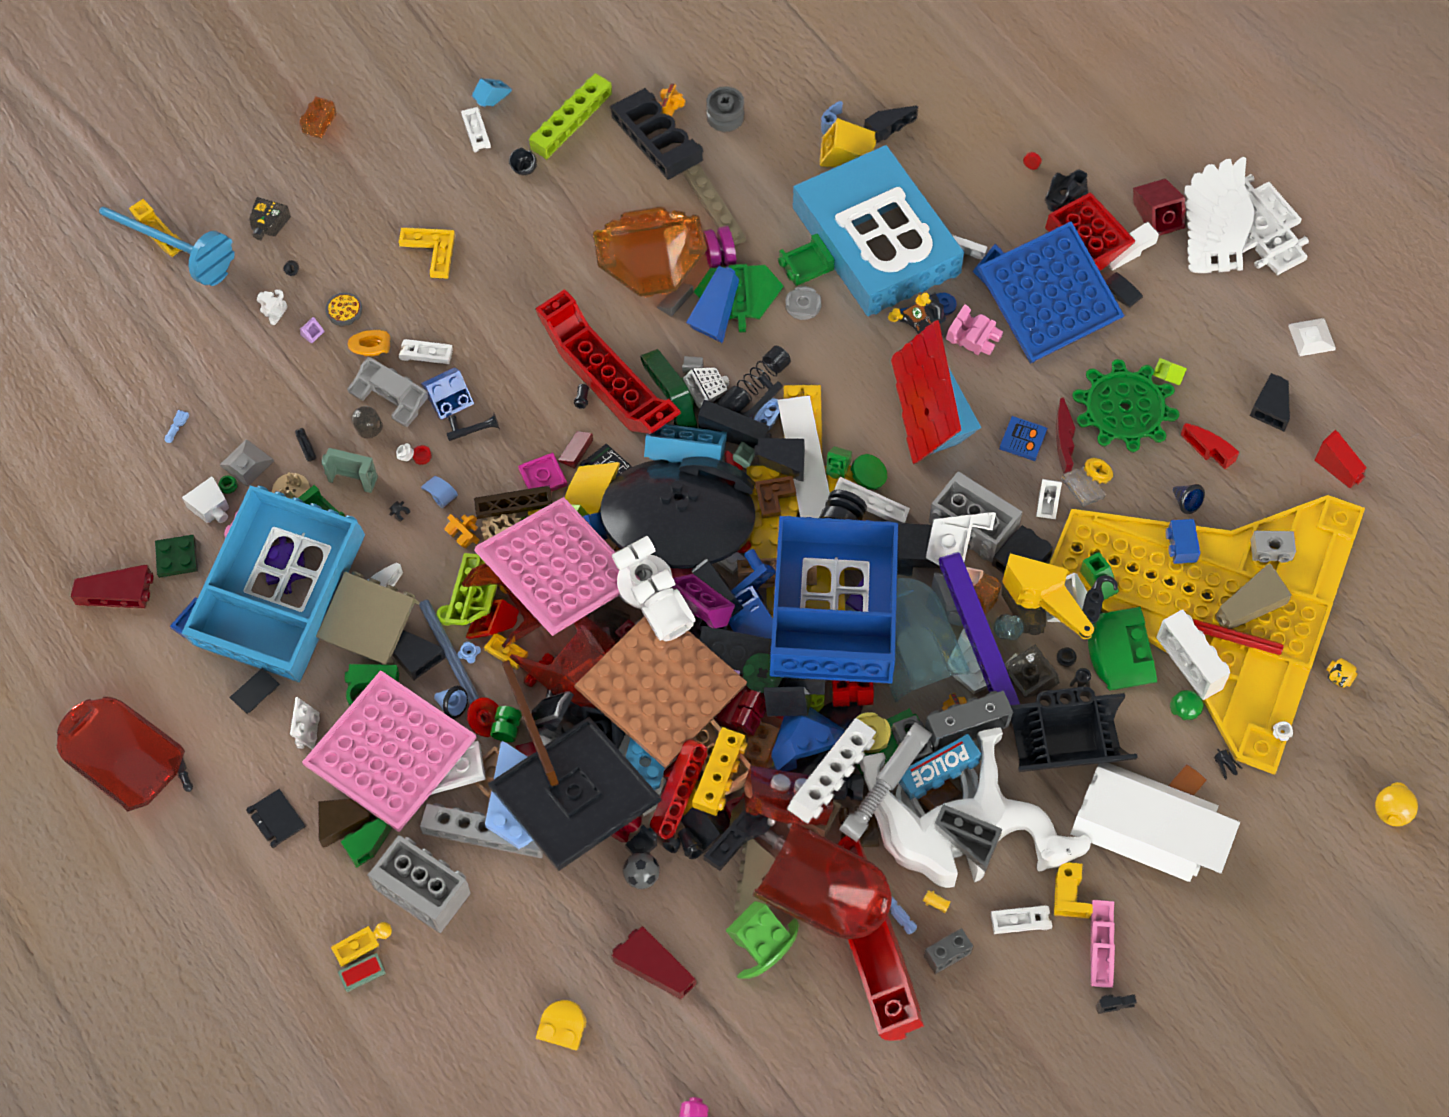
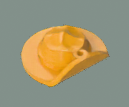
M382 330L359 332L348 340V348L350 351L363 356H379L382 352L389 353L390 335Z

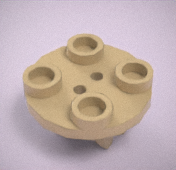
M288 472L275 481L272 493L277 491L286 495L287 498H298L310 488V484L304 476Z

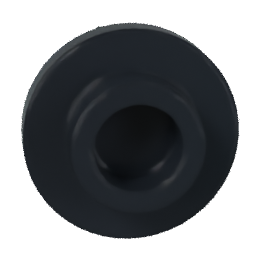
M396 501L389 508L391 510L389 515L392 516L395 513V518L400 522L404 519L401 517L400 511H404L407 515L410 513L409 508L402 506L405 503L404 501L400 503Z

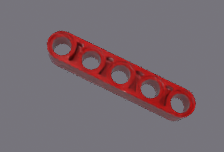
M689 739L683 743L682 750L678 754L661 795V802L658 803L650 821V828L663 839H669L675 834L708 754L707 747L695 740Z

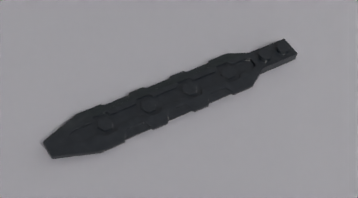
M832 701L823 706L819 713L847 730L854 719L861 715L864 705H857V701L849 702V706H833ZM830 750L796 759L797 768L778 773L788 777L791 782L785 795H777L770 790L771 780L774 775H777L775 766L769 767L761 776L759 783L732 809L728 829L703 856L704 861L721 871L745 842L765 834L771 827L767 821L769 818V808L779 805L782 812L795 796L793 788L796 780L800 778L808 779Z

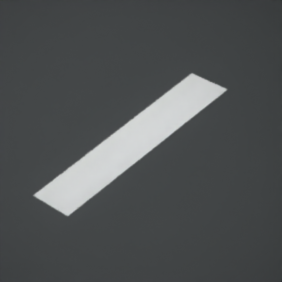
M810 396L777 400L785 438L805 439L804 481L793 479L800 517L819 518L822 509L825 508L830 492Z

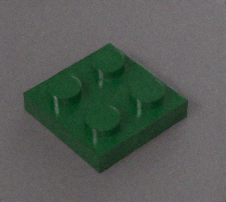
M194 535L155 540L156 568L159 578L198 572Z

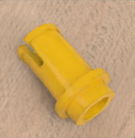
M928 890L923 902L926 903V906L929 904L945 913L951 901L935 894L934 890L932 892Z

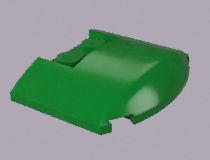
M1141 607L1101 613L1098 621L1092 624L1094 632L1092 637L1088 639V649L1093 668L1099 679L1101 678L1108 685L1106 688L1111 691L1157 683L1155 663Z

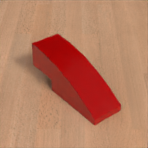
M1188 423L1184 424L1180 435L1205 460L1213 457L1224 469L1236 462L1239 451L1226 440L1201 427Z

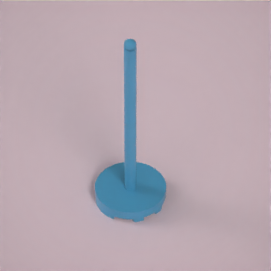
M101 207L99 209V213L109 219L189 253V272L196 282L214 286L219 284L228 275L226 271L230 262L235 257V252L232 251V240L218 231H210L201 236L193 246L109 208Z

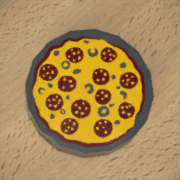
M347 292L332 296L325 306L328 319L333 324L339 326L353 324V321L358 320L362 314V304L359 298Z

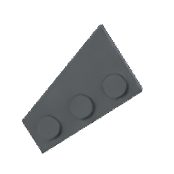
M944 804L935 821L934 828L986 873L1002 834V828Z

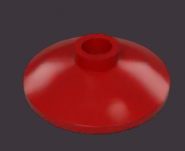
M482 697L474 700L467 711L469 726L477 735L482 737H491L492 725L496 722L494 718L499 706L490 698Z

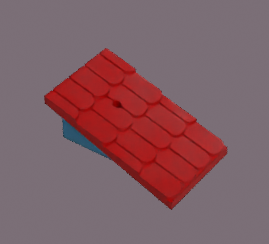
M939 320L934 321L909 343L905 344L891 359L897 380L896 388L903 410L902 418L908 436L906 440L913 465L919 463L930 454L960 444L981 428L948 367Z

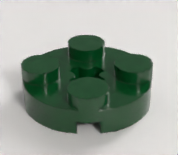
M758 653L746 661L743 667V679L747 681L746 685L749 689L764 693V688L779 686L782 677H770V654ZM759 668L768 670L766 679L763 677L758 678Z

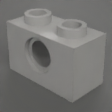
M1254 531L1251 538L1253 561H1279L1281 563L1292 561L1296 553L1294 531Z

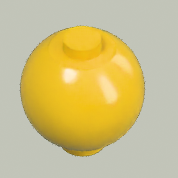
M1396 782L1379 792L1375 800V810L1378 817L1384 823L1391 826H1404L1415 818L1418 811V802L1414 793L1405 784Z

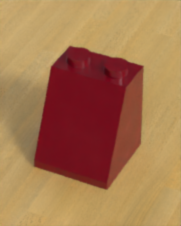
M1166 178L1133 188V203L1144 224L1148 222L1159 236L1185 228V196Z

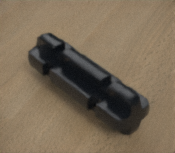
M304 428L295 430L297 440L308 462L315 460V452Z

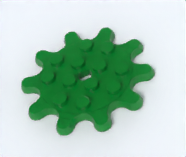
M1120 359L1112 362V371L1109 374H1102L1096 369L1087 370L1086 378L1092 384L1091 388L1088 390L1077 389L1073 392L1072 397L1075 402L1087 407V411L1077 417V424L1082 428L1088 426L1098 428L1100 434L1097 437V441L1100 446H1108L1112 440L1119 439L1125 442L1129 452L1134 453L1140 449V439L1143 437L1151 438L1156 443L1165 441L1167 435L1160 426L1161 422H1174L1180 416L1177 409L1170 408L1165 404V399L1175 392L1173 385L1168 383L1163 385L1154 384L1151 379L1154 369L1150 365H1144L1138 372L1133 373L1127 370L1125 362ZM1125 403L1128 404L1130 408L1126 411V409L1122 408L1120 405Z

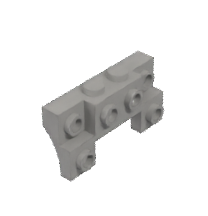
M369 356L361 364L357 376L347 388L348 393L362 401L373 391L397 405L398 407L391 415L392 419L405 427H408L418 416V409L429 398L428 391L414 384L410 378L399 375L393 368H387Z

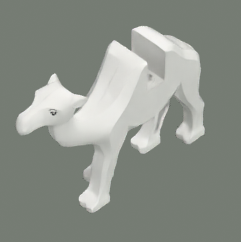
M999 727L978 732L977 740H973V742L981 752L979 783L978 775L974 768L963 770L960 775L963 799L947 802L944 805L1002 828L999 840L1015 830L1028 831L1035 842L1038 857L1037 871L1058 868L1060 865L1086 854L1091 844L1089 836H1059L1056 834L1050 818L1040 807L1026 802L1006 799L1002 795L998 786V769L994 756V746L1002 739V729ZM884 753L864 756L860 762L869 792L874 787V784H876V777L885 764L886 757ZM898 784L896 797L888 790L886 796H883L884 799H881L882 802H879L880 805H877L878 808H875L876 811H873L881 831L884 847L901 866L923 873L941 887H954L958 873L953 858L960 857L963 853L934 829L935 821L942 805L925 814L916 797L910 800L900 784ZM967 857L973 880L977 882L983 878L985 872Z

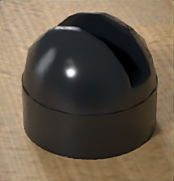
M295 260L287 261L283 268L284 272L289 276L296 275L299 270L298 263Z
M675 835L665 839L662 844L671 853H676L681 845L679 837L674 838Z

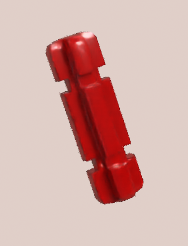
M545 653L542 660H539L530 671V674H527L524 678V683L529 687H533L536 679L539 680L548 669V665L550 666L553 663L554 657L549 653Z

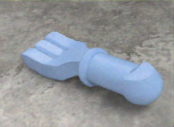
M177 411L173 419L174 423L170 426L167 435H165L164 440L166 443H171L174 440L179 427L186 423L189 416L188 412Z

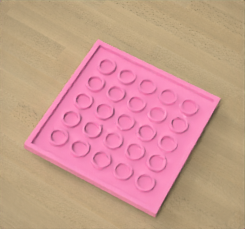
M564 497L480 543L474 550L552 636L620 595L617 586L619 569L611 556L616 552Z
M380 671L302 763L305 767L400 832L475 741L476 735Z

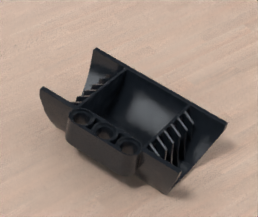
M1076 687L1043 691L1038 694L1035 703L1010 705L1013 711L1011 722L1019 756L1018 771L1026 772L1137 759V754H1129L1120 747L1114 723L1116 712L1125 699V693L1095 696L1094 691L1089 687ZM1080 696H1086L1089 701L1081 700ZM1065 698L1069 701V703L1064 704L1060 701V699ZM1045 700L1049 703V705L1044 706L1040 703V701Z

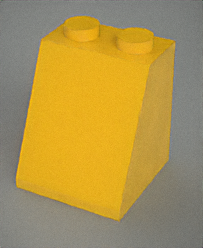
M837 118L822 137L820 166L838 167L874 151L876 145L875 132Z

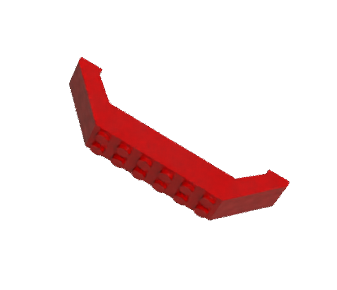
M566 289L535 308L561 358L628 430L652 434L681 414V411L670 399L663 400L657 398L589 326L576 300Z

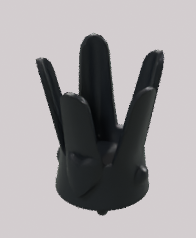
M1086 668L1078 669L1074 676L1075 678L1069 686L1072 687L1075 683H1078L1077 687H1084L1086 685V687L1090 688L1091 672Z
M1217 749L1219 753L1214 756V759L1219 764L1224 779H1227L1224 764L1233 775H1237L1236 765L1241 769L1242 767L1233 759L1232 754L1227 749L1222 751Z

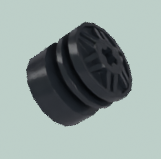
M839 489L830 492L825 508L822 509L819 518L862 521L867 511V505L862 498L852 492Z

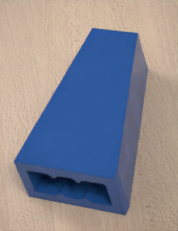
M718 266L686 322L693 330L720 343L724 340L739 283V278L735 275L733 269Z

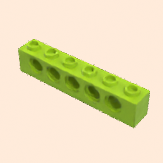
M596 73L591 78H588L585 84L580 89H577L570 99H567L547 121L543 122L536 132L531 134L529 138L530 149L547 160L612 95L611 82Z

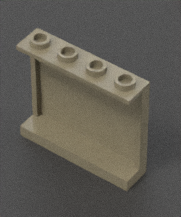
M355 571L352 574L344 572L316 637L380 664L393 665L394 660L391 659V656L414 604L419 605L420 602L414 599L415 595L409 592L399 593L396 587L388 584L386 587L381 586V582L370 578L368 581L363 579L362 574Z

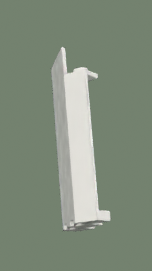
M1099 763L1085 795L1082 807L1076 817L1071 835L1076 837L1087 835L1093 844L1190 882L1192 875L1197 877L1200 866L1222 873L1240 822L1217 813L1218 805L1113 764Z

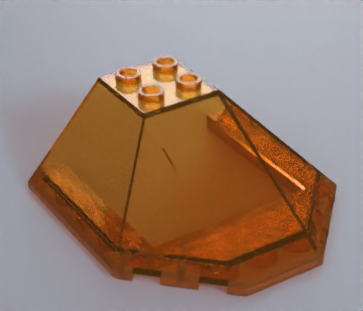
M664 207L625 212L621 214V219L617 221L613 219L604 225L605 228L603 230L597 229L593 232L598 267L639 297H651L661 293L670 294L676 291L707 250L699 216L694 214L691 217L685 216V212L677 210L668 212Z

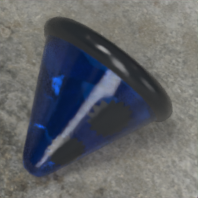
M1201 485L1175 486L1173 488V493L1180 510L1184 514H1192L1201 507L1205 498V490Z

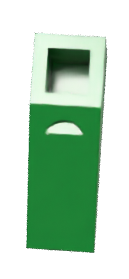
M380 818L373 822H367L362 826V829L348 834L341 841L344 850L356 868L375 857L393 828Z

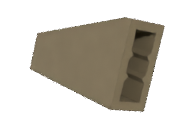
M1270 563L1220 606L1216 615L1217 621L1225 628H1236L1288 604L1292 594Z

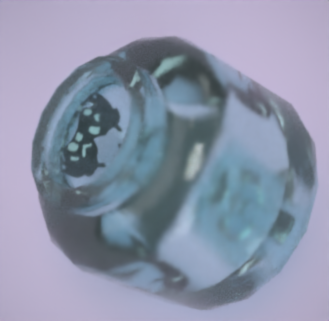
M1002 614L995 621L994 631L1000 639L1016 640L1023 633L1024 625L1019 616Z

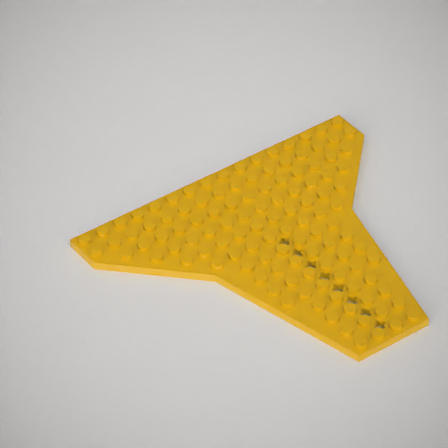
M1326 495L1231 531L1196 526L1200 548L1198 561L1195 563L1174 564L1173 557L1169 556L1170 540L1166 539V528L1169 527L1170 522L1071 509L1049 564L1068 569L1067 576L1076 573L1088 592L1092 587L1081 574V565L1083 560L1091 556L1090 554L1100 552L1110 565L1119 590L1117 594L1103 601L1101 611L1107 613L1141 607L1149 642L1166 652L1156 638L1164 619L1183 609L1193 619L1221 626L1216 616L1220 606L1266 565L1271 563L1292 594L1288 604L1232 630L1283 644V651L1281 655L1204 634L1206 641L1216 649L1218 657L1228 665L1231 673L1224 688L1203 700L1234 759L1275 775L1287 741L1275 738L1273 727L1276 723L1282 721L1288 722L1292 726L1365 508ZM1254 531H1294L1296 553L1293 560L1286 563L1279 561H1253L1251 538ZM1078 545L1081 551L1076 552L1072 547ZM1116 559L1118 565H1112L1109 561ZM1131 565L1135 566V570L1137 571L1131 572L1129 571V569H1127V567L1130 568ZM1152 572L1154 573L1153 576L1156 578L1150 579L1148 578V576H1146V574ZM1171 579L1174 585L1169 586L1164 581ZM1190 586L1193 592L1188 593L1183 588ZM1209 593V597L1212 599H1205L1202 595Z

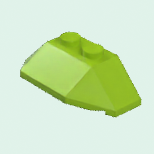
M464 553L445 624L466 625L490 614L499 577L478 554Z

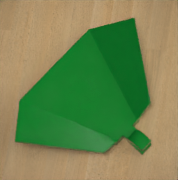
M729 265V268L733 269L735 275L739 278L729 320L738 318L739 333L746 332V318L760 320L784 288V285L766 265ZM710 268L694 290V294L699 299L717 268Z

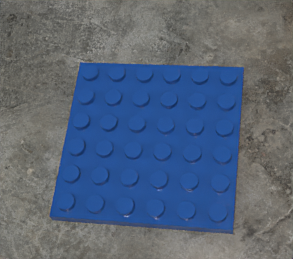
M1072 222L1000 255L977 268L1030 364L1124 317L1121 308Z

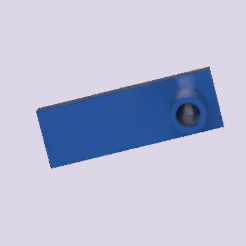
M754 549L748 550L744 554L754 572L732 589L735 595L751 584L755 589H758L776 574L772 566L762 563Z

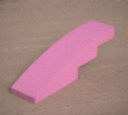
M1092 900L1091 986L1113 988L1115 951L1114 902Z

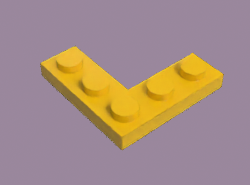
M401 228L399 246L434 248L430 278H449L455 231Z

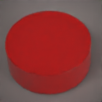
M1028 152L1023 158L1025 166L1031 170L1038 169L1042 163L1041 157L1035 152Z
M419 445L413 449V460L415 463L424 465L431 460V451L427 446Z

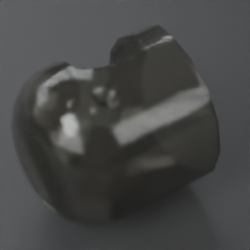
M361 406L353 412L352 424L359 436L369 439L381 432L383 423L375 409L370 406ZM378 420L380 421V427H379V428L377 427V422H378Z

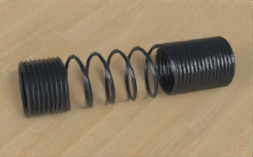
M774 345L763 356L762 361H758L756 367L750 369V374H745L743 380H739L737 386H732L715 404L737 413L741 412L752 401V397L746 390L738 386L739 382L744 381L748 390L752 394L758 395V390L754 385L745 380V376L750 375L752 381L759 388L764 389L763 383V387L755 382L753 377L756 379L758 377L751 374V370L757 369L759 375V370L762 371L771 381L769 375L757 367L758 364L763 363L768 373L777 377V373H781L791 363L790 355L782 347ZM767 367H768L771 371L775 372L776 375L772 374V373L767 369ZM746 383L750 384L756 390L757 394L754 393L747 386Z

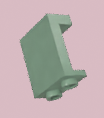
M329 448L322 457L321 464L324 467L328 482L333 483L337 474L361 480L365 492L372 493L378 478L372 458Z

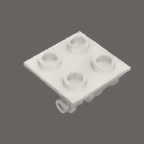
M298 697L295 698L290 735L296 738L295 744L297 748L303 749L306 745L313 750L317 740L320 712Z

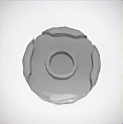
M806 286L797 287L786 296V310L796 319H811L821 309V297L813 288Z

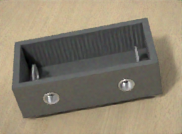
M993 691L988 693L986 697L980 699L975 697L968 700L965 704H954L948 707L947 710L931 712L927 716L924 728L932 733L930 737L933 746L932 752L934 753L967 734H969L971 739H975L980 731L999 727L1001 729L1007 728L1013 711L1004 691L998 693Z

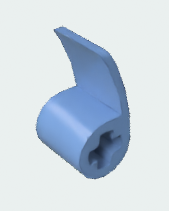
M842 101L833 104L822 115L821 132L824 135L837 120L836 115L842 113Z
M437 476L432 477L421 486V489L432 495L434 501L441 508H444L458 496L455 489L449 483Z

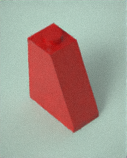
M1334 430L1322 442L1314 461L1347 487L1351 488L1354 484L1359 485L1364 480L1365 475L1363 474L1367 467L1339 432Z

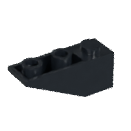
M918 106L877 111L865 119L864 128L874 131L876 143H879L882 140H886L896 131H900L907 124L913 123L917 119Z

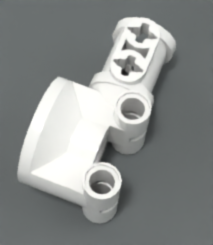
M645 536L611 555L619 569L617 586L621 597L629 605L642 609L645 618L659 641H670L686 633L693 626L695 618L679 590L670 588L675 585L671 569L664 560L650 555L655 552V548L649 537ZM640 570H651L653 572L651 578L645 581L638 580L635 576Z

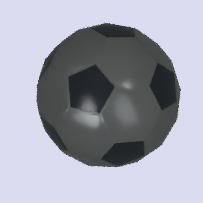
M634 853L624 863L623 876L631 887L647 889L653 886L659 878L660 866L657 859L649 853Z

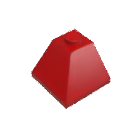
M504 599L494 600L490 614L471 622L466 638L473 639L490 636L513 628L517 622L520 610Z

